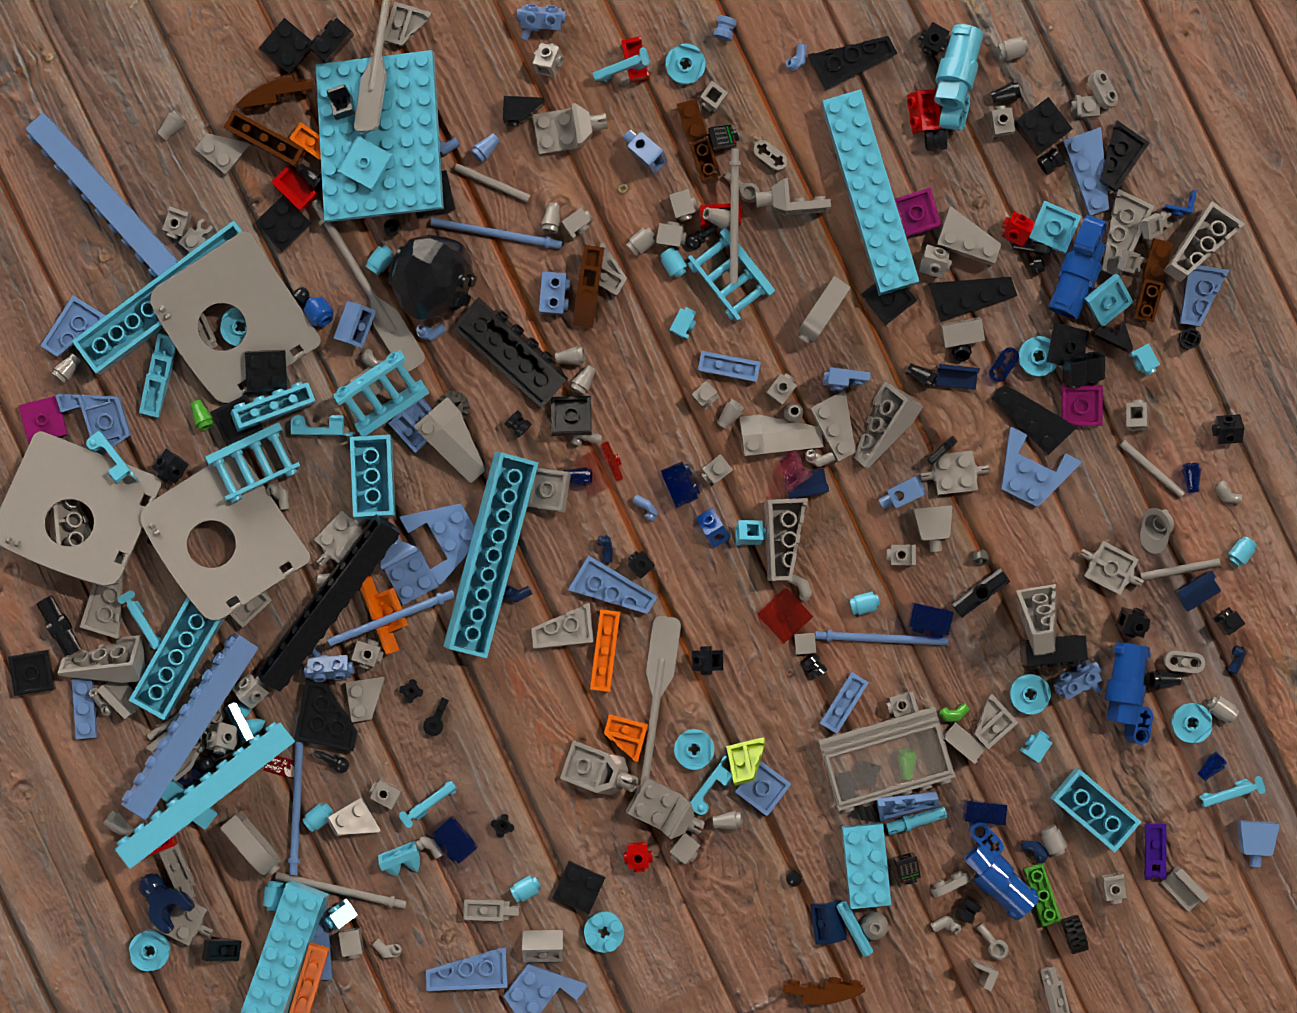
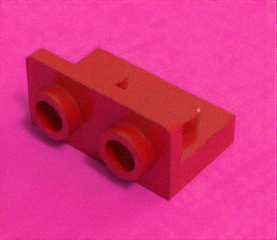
M917 90L907 95L912 134L942 130L940 127V105L934 100L936 90Z

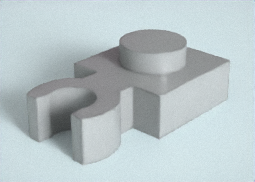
M1163 211L1160 214L1155 213L1143 219V239L1151 240L1163 234V227L1170 228L1173 222L1167 221V218L1172 213Z
M204 219L199 220L196 231L190 227L178 242L190 253L207 241L204 235L210 234L214 229L210 225L208 229L204 230L202 228V225L205 223Z
M1123 249L1119 257L1117 269L1130 273L1135 271L1142 273L1143 269L1140 268L1142 262H1146L1147 259L1141 257V254Z

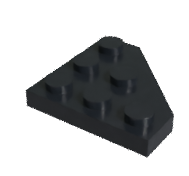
M306 680L294 740L354 751L358 730L326 683Z

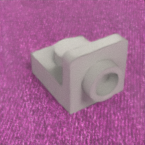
M1076 95L1073 101H1071V113L1075 114V118L1099 117V103L1095 96L1081 97V95Z
M720 454L702 468L704 473L701 475L708 484L712 482L715 485L733 469Z

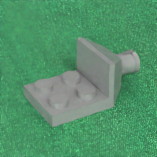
M573 103L571 104L572 108L533 114L539 155L583 148L593 136V131L608 129L606 113L590 116L587 110Z
M784 178L772 186L770 191L755 192L757 208L770 206L774 211L784 216L827 213L831 208V199H826L825 196L813 197L812 201H805V198L793 199V202H790L788 178Z
M572 741L560 779L595 793L613 795L622 790V788L633 792L637 786L629 782L638 784V777L627 774L628 768L624 757L606 753L578 741Z
M646 776L643 778L625 811L627 814L660 829L671 839L684 834L686 830L699 835L701 830L697 829V827L701 829L704 827V821L694 817L692 804L682 794Z

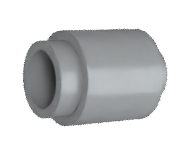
M1022 37L1004 40L1001 44H998V53L1001 60L1006 59L1008 61L1024 57L1026 52L1029 51L1027 40H1023Z
M642 227L629 239L626 245L638 256L656 243L654 240L656 235L649 227L646 230Z
M1220 695L1217 697L1213 696L1207 704L1209 707L1208 711L1223 722L1232 723L1239 713L1234 704Z
M1056 825L1043 829L1041 831V838L1048 854H1053L1056 857L1065 853L1064 849L1068 846L1060 829H1057Z

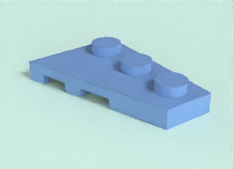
M1199 265L1186 277L1179 324L1201 326L1229 270Z
M72 295L42 342L41 347L60 357L74 345L72 340L106 315Z
M925 792L922 794L877 799L880 822L939 807L937 793Z

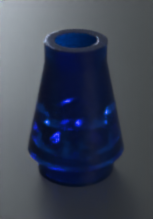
M1199 463L1183 464V469L1181 470L1187 492H1199L1202 468L1199 466Z
M584 467L563 470L571 472L570 483L583 487L592 484V469Z
M1215 752L1213 755H1209L1197 773L1207 781L1210 777L1223 770L1227 761L1218 752Z

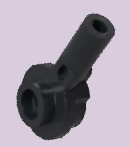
M444 697L441 698L434 716L424 721L423 728L429 736H437L443 730L441 718L449 702Z

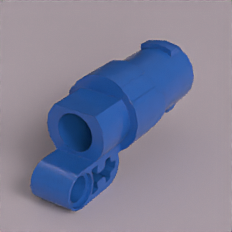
M1086 215L1074 242L1072 252H1067L1059 271L1058 277L1060 279L1048 306V309L1067 318L1078 319L1085 302L1084 298L1088 295L1090 289L1093 290L1103 266L1100 264L1106 245L1101 242V239L1105 232L1107 221Z
M1117 642L1113 648L1115 658L1111 680L1108 679L1105 699L1109 700L1106 720L1126 723L1124 731L1125 740L1129 743L1145 745L1150 739L1153 722L1152 710L1143 706L1146 685L1143 684L1147 658L1151 656L1150 648Z
M979 821L973 822L969 826V834L978 844L963 858L976 872L973 882L986 895L991 894L1007 910V915L1010 918L1019 920L1036 905L1039 895L1034 888H1029L1013 872L1014 867L1000 854L1004 848L1001 839L984 823ZM977 826H982L984 829L981 836H975L974 829ZM987 837L992 842H997L995 844L997 846L995 850L991 848V845L987 841H985Z

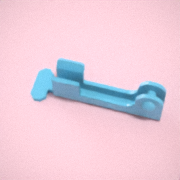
M644 47L640 48V55L593 72L595 81L608 82L612 79L613 75L630 68L640 70L647 67L650 63L647 49Z
M296 415L291 419V435H355V432L344 433L343 415H332L329 417V427H308L302 415Z
M97 431L88 438L86 444L90 450L98 451L104 448L117 464L108 470V474L116 483H119L129 474L137 482L139 481L101 431Z
M129 590L118 597V602L121 604L127 602V609L147 638L149 646L156 650L160 646L162 639L154 633L142 614L144 610L139 601L131 600L135 593Z
M727 755L722 758L720 764L690 802L693 811L699 815L706 814L709 811V805L705 802L704 797L716 780L727 786L733 779L732 773L722 766L728 759Z
M1260 776L1255 777V784H1252L1248 779H1243L1235 782L1236 787L1214 794L1203 793L1199 796L1200 800L1203 801L1201 805L1205 808L1254 792L1255 789H1257L1258 793L1264 794L1266 789L1263 779Z
M454 781L446 782L444 787L422 803L420 802L413 807L409 815L406 812H400L399 818L407 828H411L413 826L412 818L419 820L428 813V809L450 794H455L458 787L453 784Z

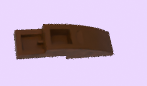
M294 73L272 78L245 94L237 102L236 106L243 110L255 109V105H262L263 108L272 107L279 100L278 94H281V97L293 95L295 91H300L301 94L313 92L312 89H315L317 86L316 79L296 81Z
M696 98L677 103L676 106L701 181L721 176Z
M1153 238L1143 269L1134 318L1154 322L1164 287L1163 282L1166 274L1164 269L1169 263L1174 245L1173 242Z
M584 245L573 325L593 328L605 250L603 247Z
M829 977V980L824 979L823 987H820V983L808 982V985L800 984V981L795 979H788V982L783 981L782 986L783 993L801 995V1002L803 1004L837 1003L864 993L866 989L861 984V981L849 980V982H842L841 978Z

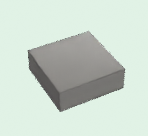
M814 632L794 634L796 655L816 653Z

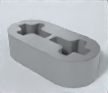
M765 140L755 143L753 153L756 158L774 171H782L786 167L787 157L781 151ZM763 145H765L766 151L770 155L768 156L765 153H761L760 155L758 153L759 149L757 147H762ZM773 156L776 159L781 157L783 165L776 167L774 165L775 161L770 157Z

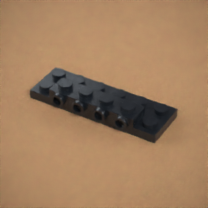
M477 298L454 325L453 329L542 409L568 380V377L554 366L556 363L553 361V355L548 351L543 352L538 347L539 343L534 338L526 337L523 334L524 329L518 324L513 325L508 320L509 316L506 312L498 311L497 309L494 311L482 299Z

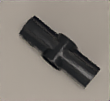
M999 568L979 584L974 585L971 590L951 605L960 617L963 618L1010 583V580L1002 569ZM980 587L986 591V595L982 599L976 596V590Z
M53 595L39 601L36 605L46 621V628L50 635L56 639L65 657L81 649L82 647L72 631L71 622L61 612Z

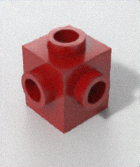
M1014 211L1010 218H1005L1001 226L1004 229L1001 237L1023 247L1033 230L1035 222L1025 215Z
M648 842L627 843L628 852H624V864H628L629 869H633V872H645V868H649V863H653L652 851H648ZM640 855L642 858L640 860H636L635 856Z

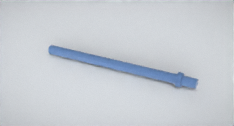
M436 218L431 219V226L542 245L547 249L549 247L561 249L562 241L551 239L548 236L542 238Z
M452 590L443 594L437 593L435 597L328 638V643L330 646H333L439 603L442 605L444 601L455 598Z
M827 630V632L815 631V639L827 640V642L843 640L948 646L947 637L832 632V630Z
M295 741L290 858H288V863H290L289 875L298 874V863H300L298 852L303 764L302 741Z

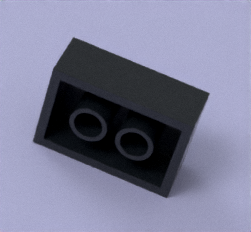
M1085 635L1056 637L1055 652L1045 655H1034L1029 640L1019 641L1021 662L1028 669H1042L1044 664H1047L1048 667H1061L1063 662H1067L1068 665H1081L1083 660H1088Z

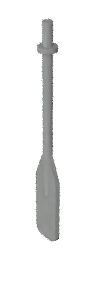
M382 0L374 54L361 78L354 128L360 133L373 132L380 123L387 80L382 51L391 0Z
M318 199L313 201L311 204L321 219L318 222L319 225H325L370 299L371 309L376 311L373 325L390 353L401 350L406 358V361L402 364L408 372L422 365L425 361V355L401 315L395 308L377 297L333 223L324 221V208Z
M658 616L654 619L646 675L653 698L641 782L645 776L650 777L660 699L673 679L681 623L677 618Z

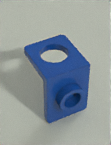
M1197 190L1190 192L1187 208L1166 204L1162 210L1170 211L1172 215L1182 217L1183 214L1189 215L1193 213Z
M713 508L696 517L713 548L730 539L728 532ZM723 533L721 539L713 540L715 535Z

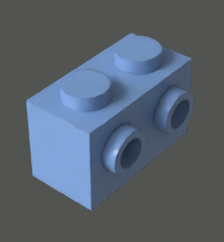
M542 271L539 313L564 315V311H568L569 299H565V293L570 290V279H567L566 273Z
M347 301L334 339L363 349L376 311L361 304Z

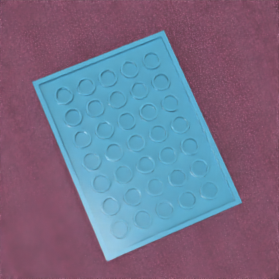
M433 50L382 56L387 80L380 123L373 132L360 133L354 128L361 78L371 58L316 64L325 222L444 209ZM345 84L352 95L355 114L336 121L327 90ZM358 136L393 155L374 191L338 172Z

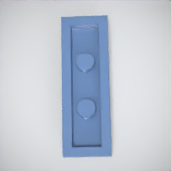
M701 351L698 371L757 382L761 362Z
M851 672L820 721V724L838 734L869 682Z
M72 679L76 739L98 737L96 706L89 696V691L94 688V680Z

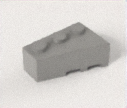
M950 206L935 247H940L952 253L992 266L996 262L1001 243Z

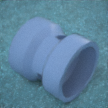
M719 15L717 18L718 28L714 29L713 36L721 40L732 41L734 35L732 31L736 27L737 20Z

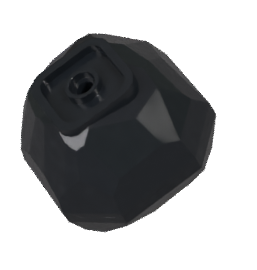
M435 235L412 238L405 246H401L395 254L388 276V284L392 285L402 310L418 320L446 316L460 307L468 306L471 300V295H468L469 289L474 287L477 281V276L473 273L471 256L464 245L456 240Z

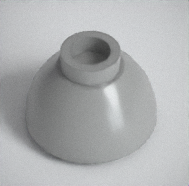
M870 912L862 918L860 927L866 938L879 940L888 931V921L881 913Z

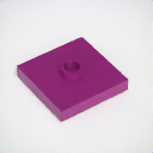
M931 187L895 198L906 238L942 226Z
M1062 385L1063 419L1076 426H1102L1103 385H1081L1079 388Z
M56 396L18 405L28 444H30L34 434L40 431L55 437L69 435L64 414L60 412Z

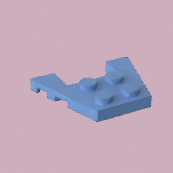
M55 395L60 412L81 407L90 437L97 431H101L114 448L132 435L120 396ZM104 448L94 451L101 455L107 453Z
M1010 427L1001 490L1035 507H1039L1082 461L1065 453L1056 472L1019 454L1027 434Z
M462 504L399 517L408 533L427 523L448 558L430 569L439 585L454 571L469 551L475 526Z
M528 963L503 997L514 1013H541L559 988L577 1000L588 984Z

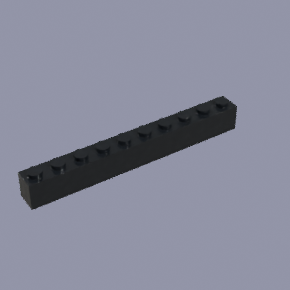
M375 514L257 670L256 674L262 683L279 692L289 684L290 678L301 668L303 661L313 652L315 645L325 636L331 624L336 622L338 615L348 606L353 595L360 590L362 583L373 573L378 562L385 557L387 550L397 541L400 532L394 524Z

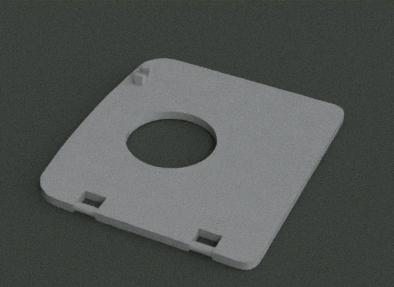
M248 231L238 233L158 285L151 294V306L179 353L213 397L223 403H229L247 393L246 387L241 390L238 386L239 383L246 379L245 351L285 349L287 367L317 348L321 342L319 334L252 234ZM227 303L233 305L241 311L246 320V334L241 343L232 349H213L207 346L199 335L198 320L202 312L213 304ZM300 344L303 350L293 356L290 350Z
M37 432L31 439L0 508V546L32 562L65 575L101 586L114 585L122 577L143 529L140 522V514L144 506L140 505L144 495L150 497L148 503L155 500L162 485L161 480L153 474L127 465L139 481L137 482L129 474L119 483H116L108 474V470L117 465L112 458L48 433ZM65 500H76L84 503L89 507L94 517V526L90 536L84 542L75 546H62L55 543L48 536L45 527L49 511L53 506ZM119 552L125 554L121 564L115 562Z
M231 456L225 458L224 465L236 490L238 491L248 486L235 458L232 459ZM244 458L255 482L259 481V478ZM213 464L203 468L148 503L141 511L140 522L159 557L189 600L205 618L211 621H218L305 566L310 561V554L263 485L243 494V498L235 503H231V501L226 502L224 498L229 495V492ZM207 521H216L226 525L232 531L236 540V548L232 558L226 564L216 568H206L198 565L192 560L187 550V540L191 531L197 525ZM289 562L292 568L282 573L279 568ZM236 596L240 602L229 607L226 602Z

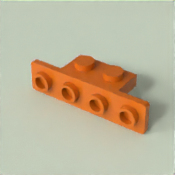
M368 576L362 583L360 591L364 596L367 610L370 612L373 621L402 610L394 588L378 593L372 576ZM405 617L375 629L386 655L399 651L393 631L408 625Z

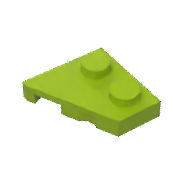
M764 737L726 746L735 786L755 781L766 744Z

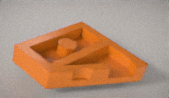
M609 714L604 734L635 762H638L648 724Z

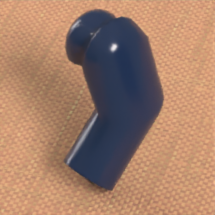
M600 535L597 544L598 546H603L602 562L612 563L613 546L611 538L607 535Z
M506 585L504 597L513 602H519L533 593L529 586L518 590L510 585Z
M1238 645L1232 648V655L1235 656L1228 668L1229 672L1236 675L1246 655L1245 648Z

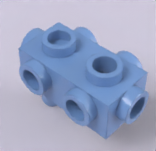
M526 4L521 9L517 8V21H521L520 28H524L521 38L528 40L532 31H539L540 29L561 30V23L565 24L566 11H562V8H558L555 5L538 7L535 4Z
M314 647L311 653L313 658H307V666L304 667L305 677L315 682H324L326 679L340 681L350 678L351 674H354V663L350 661L348 655H321L318 647Z
M1083 662L1081 665H1076L1071 671L1060 674L1054 680L1055 684L1053 687L1059 696L1062 695L1067 700L1090 688L1099 694L1103 690V687L1098 684V682L1102 681L1099 674L1101 669L1096 662Z

